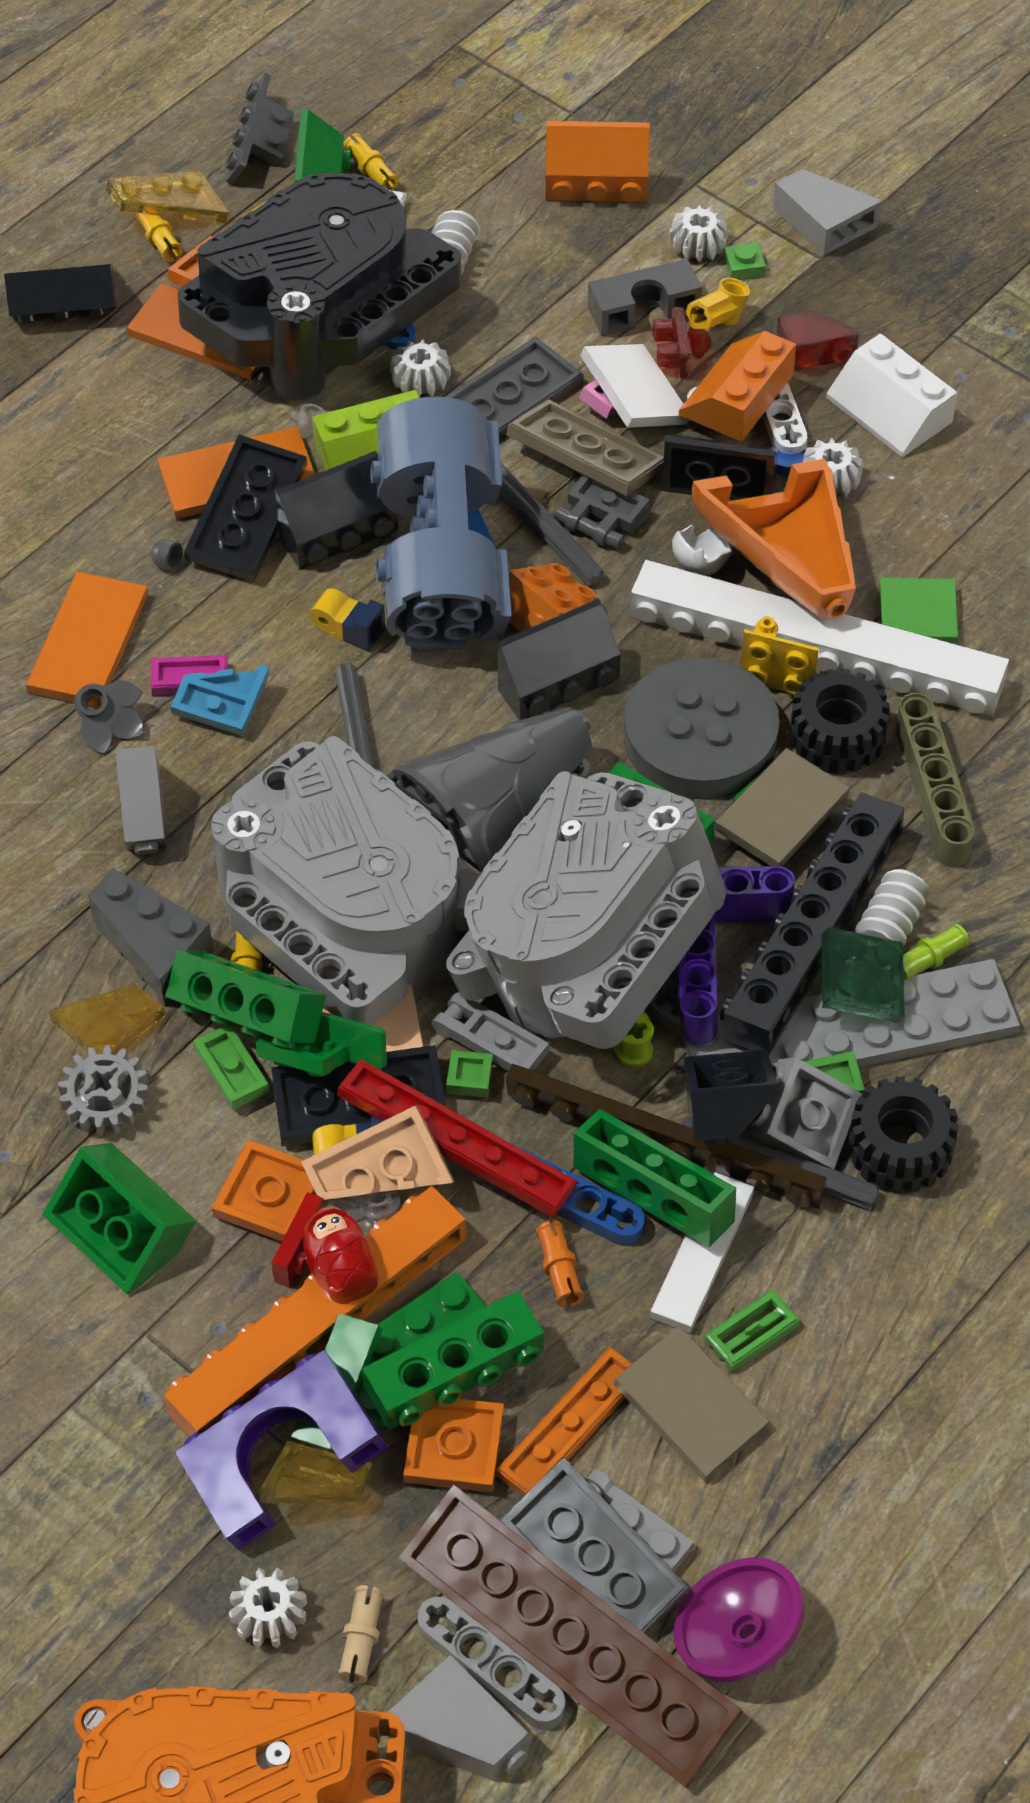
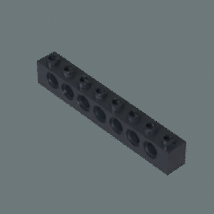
M862 792L853 806H846L841 816L840 827L837 832L831 831L825 841L824 853L820 859L814 858L811 862L806 882L803 886L798 885L795 888L790 900V908L786 914L781 912L777 917L773 927V935L769 941L764 940L759 946L752 969H745L738 984V992L734 998L729 997L725 1001L720 1013V1020L724 1021L725 1040L753 1051L767 1050L768 1055H770L902 836L904 807Z

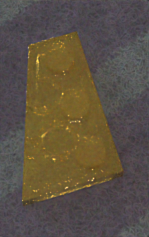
M200 170L110 178L107 182L106 191L120 211L161 216L164 211L182 213L184 219L196 220L198 214L214 216V222H227L228 210Z

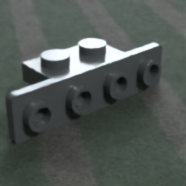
M264 73L258 82L254 80L251 82L244 97L248 100V103L245 104L238 118L242 125L237 129L232 139V145L235 146V149L232 150L225 164V168L229 169L226 182L231 185L246 167L250 153L275 167L283 158L294 112L265 97L271 75Z

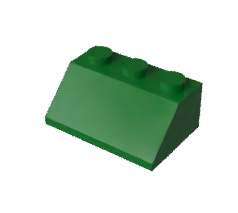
M301 109L295 182L300 181L301 178L320 173L349 174L344 172L345 170H351V150H345L344 135L309 109Z
M113 1143L80 1147L42 1213L47 1220L126 1294L135 1291L178 1254L197 1222Z

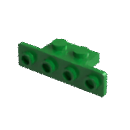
M322 1012L315 1043H298L294 1049L273 1044V1036L267 1034L256 1041L257 1057L274 1061V1064L278 1066H291L307 1071L311 1076H326L347 1061L358 1063L360 1059L380 1070L387 1065L386 1032L384 1029Z

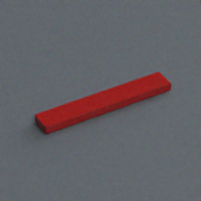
M362 1059L359 1060L338 1087L337 1096L381 1121H385L418 1105L441 1155L554 1219L576 1188L577 1180Z

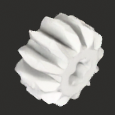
M698 205L696 209H691L685 206L683 213H675L672 228H670L671 244H673L675 253L683 254L685 259L697 258L699 263L702 258L713 261L716 254L723 253L729 229L727 228L723 213H715L713 207L702 209Z
M424 339L418 344L408 340L406 347H397L395 356L392 357L390 362V372L392 373V381L395 388H400L403 393L416 390L419 397L421 394L433 397L435 390L444 391L446 382L449 381L451 376V366L449 365V357L446 350L440 349L437 342L427 345Z
M832 437L826 444L817 440L814 447L807 448L803 462L825 459L832 470L836 494L847 497L850 490H857L860 477L863 474L862 459L859 458L858 448H849L847 440L840 444L835 443Z
M259 1567L256 1571L257 1580L252 1581L242 1576L239 1581L242 1591H232L230 1602L234 1608L229 1611L230 1621L233 1624H239L237 1632L240 1638L245 1639L253 1635V1644L257 1648L264 1643L265 1638H271L273 1647L278 1648L280 1646V1635L284 1634L288 1638L295 1639L297 1635L295 1625L305 1623L306 1612L302 1608L307 1604L306 1594L297 1591L299 1584L294 1576L283 1581V1571L277 1568L271 1577H266L264 1570ZM272 1604L274 1610L265 1612L263 1606Z

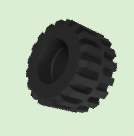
M833 669L825 670V675L821 676L816 673L810 676V682L803 681L799 686V692H795L793 697L789 732L791 733V744L796 746V754L802 758L807 757L808 762L821 766V770L829 773L830 769L837 770V774H846V769H852L853 772L862 770V764L870 766L875 762V756L881 755L886 742L890 705L889 702H886L887 695L884 690H878L879 684L873 679L865 680V674L860 672L856 675L850 674L848 669H842L838 673H835ZM842 718L852 723L840 725L831 723L826 719Z
M905 1076L895 1077V1082L890 1083L886 1078L878 1081L877 1089L870 1086L864 1091L863 1098H858L852 1114L848 1150L849 1153H852L851 1161L854 1167H862L860 1175L865 1180L875 1179V1185L880 1189H884L885 1185L893 1187L892 1192L901 1193L902 1188H909L910 1193L920 1190L921 1184L927 1188L933 1186L936 1182V1177L942 1179L946 1174L948 1165H951L959 1125L956 1124L958 1116L955 1108H950V1099L946 1094L939 1097V1088L933 1084H930L927 1088L922 1085L923 1080L914 1078L913 1082H906ZM893 1126H904L918 1132L923 1137V1140L910 1144L899 1143L887 1137L883 1130Z

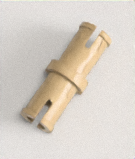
M360 1585L356 1587L350 1623L344 1626L343 1638L346 1640L337 1676L348 1683L354 1664L356 1665L354 1684H363L367 1681L372 1646L377 1645L380 1632L376 1629L385 1595L381 1589L376 1587L372 1588L368 1605L366 1604L368 1586Z

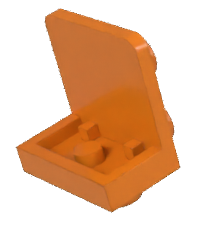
M557 563L514 569L508 572L512 615L509 623L520 632L598 599L591 588L581 585L570 575V571L566 567Z

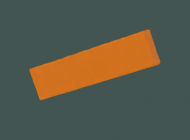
M609 1347L496 1469V1476L524 1497L563 1458L569 1461L626 1398L613 1383L615 1378L633 1363Z

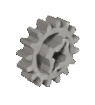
M105 1045L102 1054H97L95 1049L90 1047L88 1048V1058L83 1059L77 1054L73 1056L76 1065L74 1069L71 1067L63 1068L62 1071L66 1080L58 1082V1089L62 1095L59 1097L62 1110H67V1117L71 1123L79 1120L82 1131L86 1132L91 1125H95L98 1135H103L106 1126H112L115 1133L120 1132V1122L126 1121L130 1125L135 1124L132 1114L134 1111L139 1113L145 1112L146 1108L142 1099L150 1098L149 1087L145 1085L149 1082L146 1070H140L141 1064L137 1057L128 1061L126 1049L122 1048L114 1055L110 1045ZM83 1080L85 1082L84 1086L80 1090H78V1087L81 1081ZM131 1083L130 1093L127 1099H125L123 1095L129 1090L128 1084Z

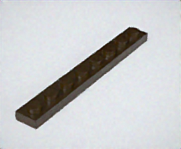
M513 1063L507 1073L508 1096H511L515 1102L523 1106L533 1107L536 1105L549 1110L555 1117L561 1120L572 1121L574 1119L585 1123L593 1114L601 1109L689 1161L706 1167L712 1174L716 1172L727 1177L739 1179L748 1185L754 1186V1190L766 1193L772 1191L783 1195L789 1202L800 1207H808L810 1205L820 1209L825 1197L827 1177L729 1141L720 1145H706L703 1141L694 1140L693 1130L690 1127Z

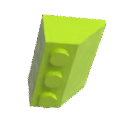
M412 390L312 416L314 446L324 470L326 471L373 451H376L378 454L376 429L378 421L384 413L394 406L419 398L417 391Z

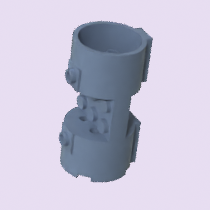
M424 397L400 403L384 413L378 421L376 428L378 461H372L370 472L371 483L377 484V498H380L383 504L392 512L411 519L410 533L401 536L391 544H387L383 558H378L376 561L375 576L376 581L382 582V595L385 596L388 632L391 636L397 634L403 637L407 646L432 651L466 648L467 640L479 636L486 640L492 635H504L512 617L507 550H496L494 544L487 537L469 530L468 514L476 511L484 504L495 505L502 487L498 421H487L486 416L479 408L455 398Z

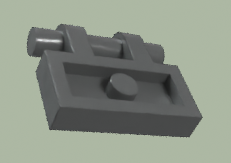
M583 474L568 493V504L574 506V508L570 511L559 506L554 518L564 523L565 528L574 533L581 531L593 537V541L599 545L606 546L608 544L619 549L625 537L615 532L616 528L619 527L631 533L649 510L650 499L635 492L625 496ZM591 514L602 519V521L598 524L586 517Z

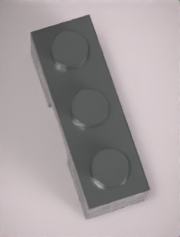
M688 259L588 282V309L601 336L634 329L635 308L641 305H654L660 308L667 320L687 316L686 310L689 303L701 298L702 286Z

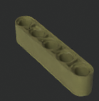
M907 694L899 703L896 722L898 740L935 855L943 865L959 867L969 861L975 827L934 703L925 694Z

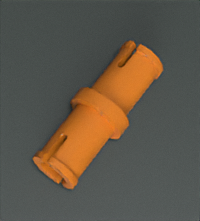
M554 1220L553 1227L555 1231L552 1232L550 1221H547L536 1229V1235L539 1238L545 1258L542 1262L544 1273L551 1278L557 1304L560 1307H566L565 1297L568 1296L570 1307L584 1299V1293L581 1290L575 1271L577 1259L575 1254L569 1251L562 1223Z

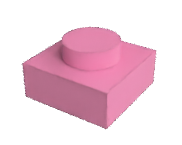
M596 380L583 387L579 399L589 405L594 412L606 419L617 412Z

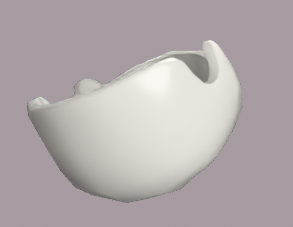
M690 525L682 531H677L672 538L674 557L682 567L692 573L703 576L712 575L723 567L732 554V546L713 529H707L701 534H696L693 531L694 526Z

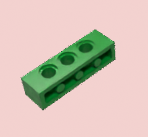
M176 949L165 997L181 1002L180 1009L196 1014H204V1011L211 1014V1021L224 1025L240 1024L242 1025L241 1032L258 1037H265L267 1034L273 1036V1044L294 1049L298 1043H315L326 994L205 951Z
M599 1109L573 1133V1168L705 1246L710 1247L735 1222L736 1187L603 1110Z
M517 1291L363 1367V1388L388 1430L398 1425L408 1426L419 1420L424 1412L438 1405L444 1407L456 1402L469 1389L477 1385L480 1387L488 1386L498 1380L503 1372L515 1366L525 1367L536 1361L540 1354L544 1352V1331L520 1292ZM491 1340H498L503 1342L504 1345L500 1348H490L485 1343ZM454 1359L462 1360L466 1363L459 1368H452L446 1365L448 1361ZM413 1379H422L427 1382L419 1388L407 1385Z

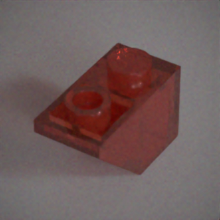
M807 311L778 317L776 336L796 343L794 371L849 360L854 351L857 350L859 332L857 328L817 312Z

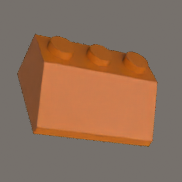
M547 121L546 201L647 203L650 123Z
M762 331L732 343L679 409V415L742 442L794 375L796 343L767 331Z

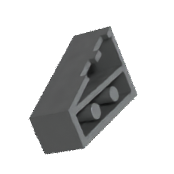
M114 868L88 895L93 923L120 955H124L134 966L137 975L142 981L145 980L156 992L157 998L164 1007L171 1000L165 996L176 949L205 951L210 954L213 951L210 924Z

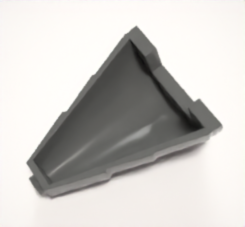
M570 707L505 724L502 730L481 734L467 742L409 760L405 764L394 768L387 777L408 797L418 801L434 816L447 824L457 845L459 857L479 872H482L495 853H498L512 836L511 833L524 816H527L540 800L539 797L556 775L564 771L572 774L593 747L588 731L590 730V723L580 710L573 711Z

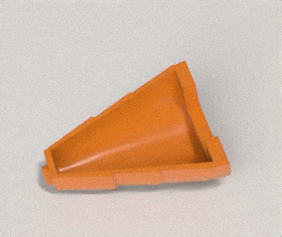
M825 459L792 464L784 492L729 501L733 485L727 476L693 481L692 501L700 517L719 536L741 552L756 568L770 577L778 588L822 619H837L847 612L852 602L856 585L850 545L845 541L841 508L838 507L832 470Z

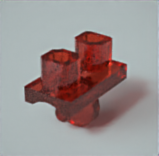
M683 307L672 308L671 319L653 320V342L672 343L657 345L658 367L660 369L676 368L678 379H687L689 377L687 361L691 358V355L696 359L704 356V353L712 346L711 335L708 331L692 327L687 332Z

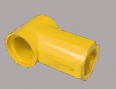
M735 278L722 279L716 291L689 303L686 315L689 318L690 326L700 332L720 323L725 325L737 324L750 293L749 287L744 282Z

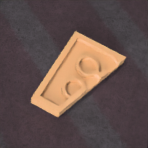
M418 1105L301 1162L317 1196L323 1197V1200L455 1182Z

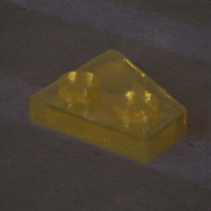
M136 984L54 1008L49 1012L51 1022L87 1052L88 1048L93 1047L97 1054H102L105 1045H110L114 1055L122 1048L126 1049L165 1016L163 1007Z
M287 1441L261 1487L260 1502L265 1504L358 1502L371 1478L373 1463L367 1462L351 1473L339 1460L336 1453Z

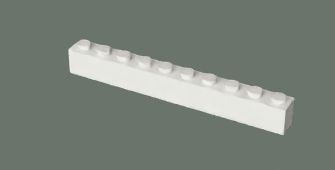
M645 560L631 591L630 617L674 628L680 632H688L710 638L716 642H724L742 647L744 629L753 631L756 623L761 618L769 616L778 624L776 637L819 648L817 668L824 672L833 669L835 673L841 672L842 669H848L850 674L854 675L860 672L866 675L865 680L873 679L879 686L893 689L899 693H922L931 698L935 703H944L965 709L971 713H980L993 717L1005 683L1009 662L1007 658L846 614L837 619H822L798 601Z

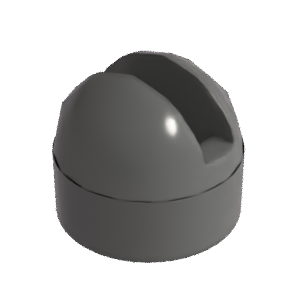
M160 540L153 545L151 557L156 566L168 571H174L180 565L183 556V549L180 543L171 540Z

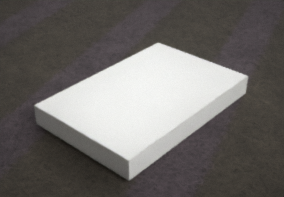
M644 344L584 346L580 355L627 428L686 425L689 419L679 415V409L682 407L683 402Z

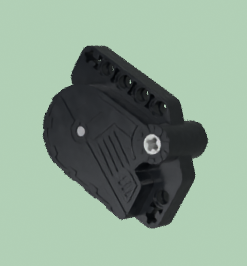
M327 172L301 178L300 181L295 182L284 190H280L267 199V202L254 211H250L227 230L218 233L198 248L199 276L178 291L179 323L188 333L238 366L269 367V381L272 390L278 395L287 398V400L296 401L313 396L316 397L325 387L327 374L338 366L359 363L455 292L461 283V254L455 247L425 229H406V214L397 195L375 182L374 179L353 173L329 174Z

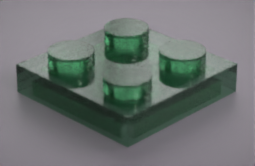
M828 927L821 934L822 1008L898 1023L905 1016L903 942Z

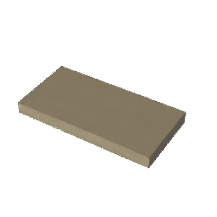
M549 399L508 424L507 436L625 496L663 471V456Z

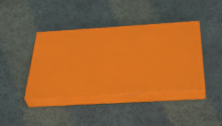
M160 283L127 326V336L250 380L260 368L238 366L184 330L179 323L177 297L179 289Z
M298 427L250 437L307 456V466L301 480L315 475ZM235 441L157 459L161 477L176 520L202 514Z
M76 571L26 683L27 693L74 703L76 694L82 687L88 684H100L104 687L109 685L148 597L147 586ZM93 698L88 702V706L99 708L101 700Z

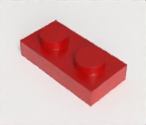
M309 1192L306 1193L271 1262L274 1283L290 1288L296 1275L302 1276L308 1266L303 1249L304 1227L310 1215L324 1208L323 1197Z

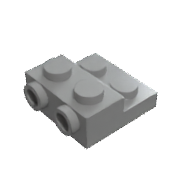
M797 1057L778 1059V1062L771 1064L778 1092L751 1122L754 1125L750 1136L775 1149L786 1153L792 1152L803 1159L834 1170L851 1125L855 1103L862 1093Z

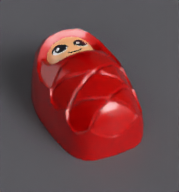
M334 1206L322 1208L310 1215L304 1227L303 1235L305 1259L315 1280L327 1297L336 1303L346 1304L372 1293L378 1285V1272L369 1245L357 1222L344 1209Z

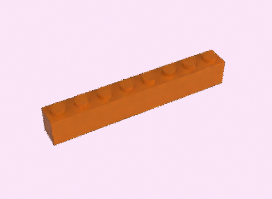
M430 1186L421 1194H413L404 1202L400 1211L389 1219L384 1218L378 1221L371 1228L369 1235L365 1237L378 1272V1285L372 1293L358 1300L339 1304L327 1297L313 1274H310L304 1281L303 1286L295 1293L278 1299L272 1305L268 1314L256 1323L250 1322L238 1332L236 1338L223 1349L218 1348L210 1352L203 1360L201 1366L190 1375H183L177 1378L169 1386L167 1393L164 1394L167 1414L188 1437L196 1432L209 1429L221 1421L223 1414L227 1410L237 1405H244L259 1395L260 1389L265 1384L276 1379L281 1380L294 1371L297 1364L303 1358L311 1354H319L325 1350L339 1313L365 1321L466 1240V1219L433 1186Z

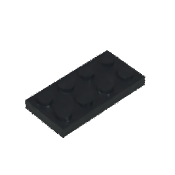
M238 435L184 551L185 560L254 582L279 528L275 491L301 480L307 466V456Z
M436 1045L386 1052L387 1065L381 1069L383 1072L446 1107ZM347 1061L332 1070L330 1074L320 1077L311 1076L307 1071L291 1066L271 1067L282 1147L313 1143V1132L325 1125L338 1124L346 1126L371 1122V1114L337 1096L338 1087L357 1063Z

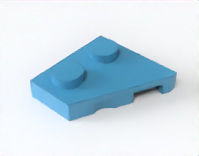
M264 665L256 666L257 671L234 673L233 669L219 670L213 674H205L203 672L185 674L172 702L171 712L180 717L244 736L269 678V667Z

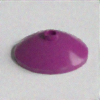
M743 1558L717 1567L692 1587L679 1607L674 1623V1642L679 1656L688 1668L700 1677L710 1681L734 1682L763 1672L775 1664L789 1650L801 1630L805 1615L803 1590L794 1575L785 1566L770 1559Z

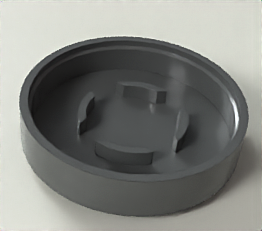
M687 658L667 663L644 676L634 687L627 700L624 716V745L630 762L640 775L676 795L692 799H713L735 794L745 788L772 763L776 753L779 732V712L776 701L760 679L733 663L712 658Z

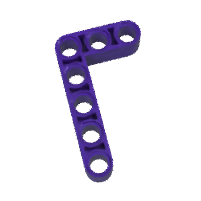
M779 866L719 868L726 886L724 904L719 911L717 910L713 914L711 920L679 962L680 1024L682 1037L687 1042L694 1045L708 1044L715 1039L718 1033L715 922L776 920L781 912L786 914L790 908V900L795 890V878L789 869Z

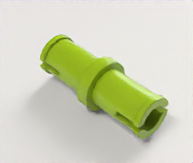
M954 924L933 938L925 937L919 940L914 949L890 962L894 976L897 979L904 978L908 981L914 975L928 968H938L943 964L945 958L969 945L968 934L961 925Z

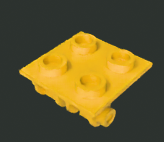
M765 616L756 623L753 631L744 629L740 667L754 674L766 687L795 695V692H799L801 683L803 681L810 682V676L816 674L819 648L776 637L778 624L772 617Z

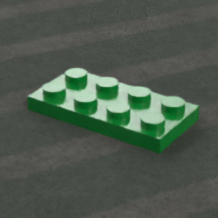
M456 1271L377 1324L383 1330L370 1364L486 1307V1305ZM491 1340L485 1343V1345L490 1348H499L504 1343L498 1340ZM458 1359L450 1360L446 1363L447 1366L452 1368H459L466 1364ZM413 1379L407 1385L419 1388L427 1382L422 1379ZM362 1382L357 1397L379 1430L385 1424L364 1390Z

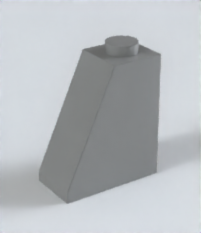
M801 169L775 183L773 209L823 255H826L877 228L881 201L876 197Z
M155 746L115 750L127 850L134 849L135 854L140 855L158 852V847L167 846L160 764Z
M451 1655L388 1711V1713L397 1716L404 1725L407 1748L492 1781H496L504 1772L508 1775L514 1773L528 1757L526 1752L528 1751V1732Z

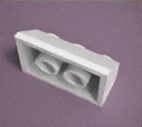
M880 333L854 351L828 390L826 398L903 458L953 422L957 392Z

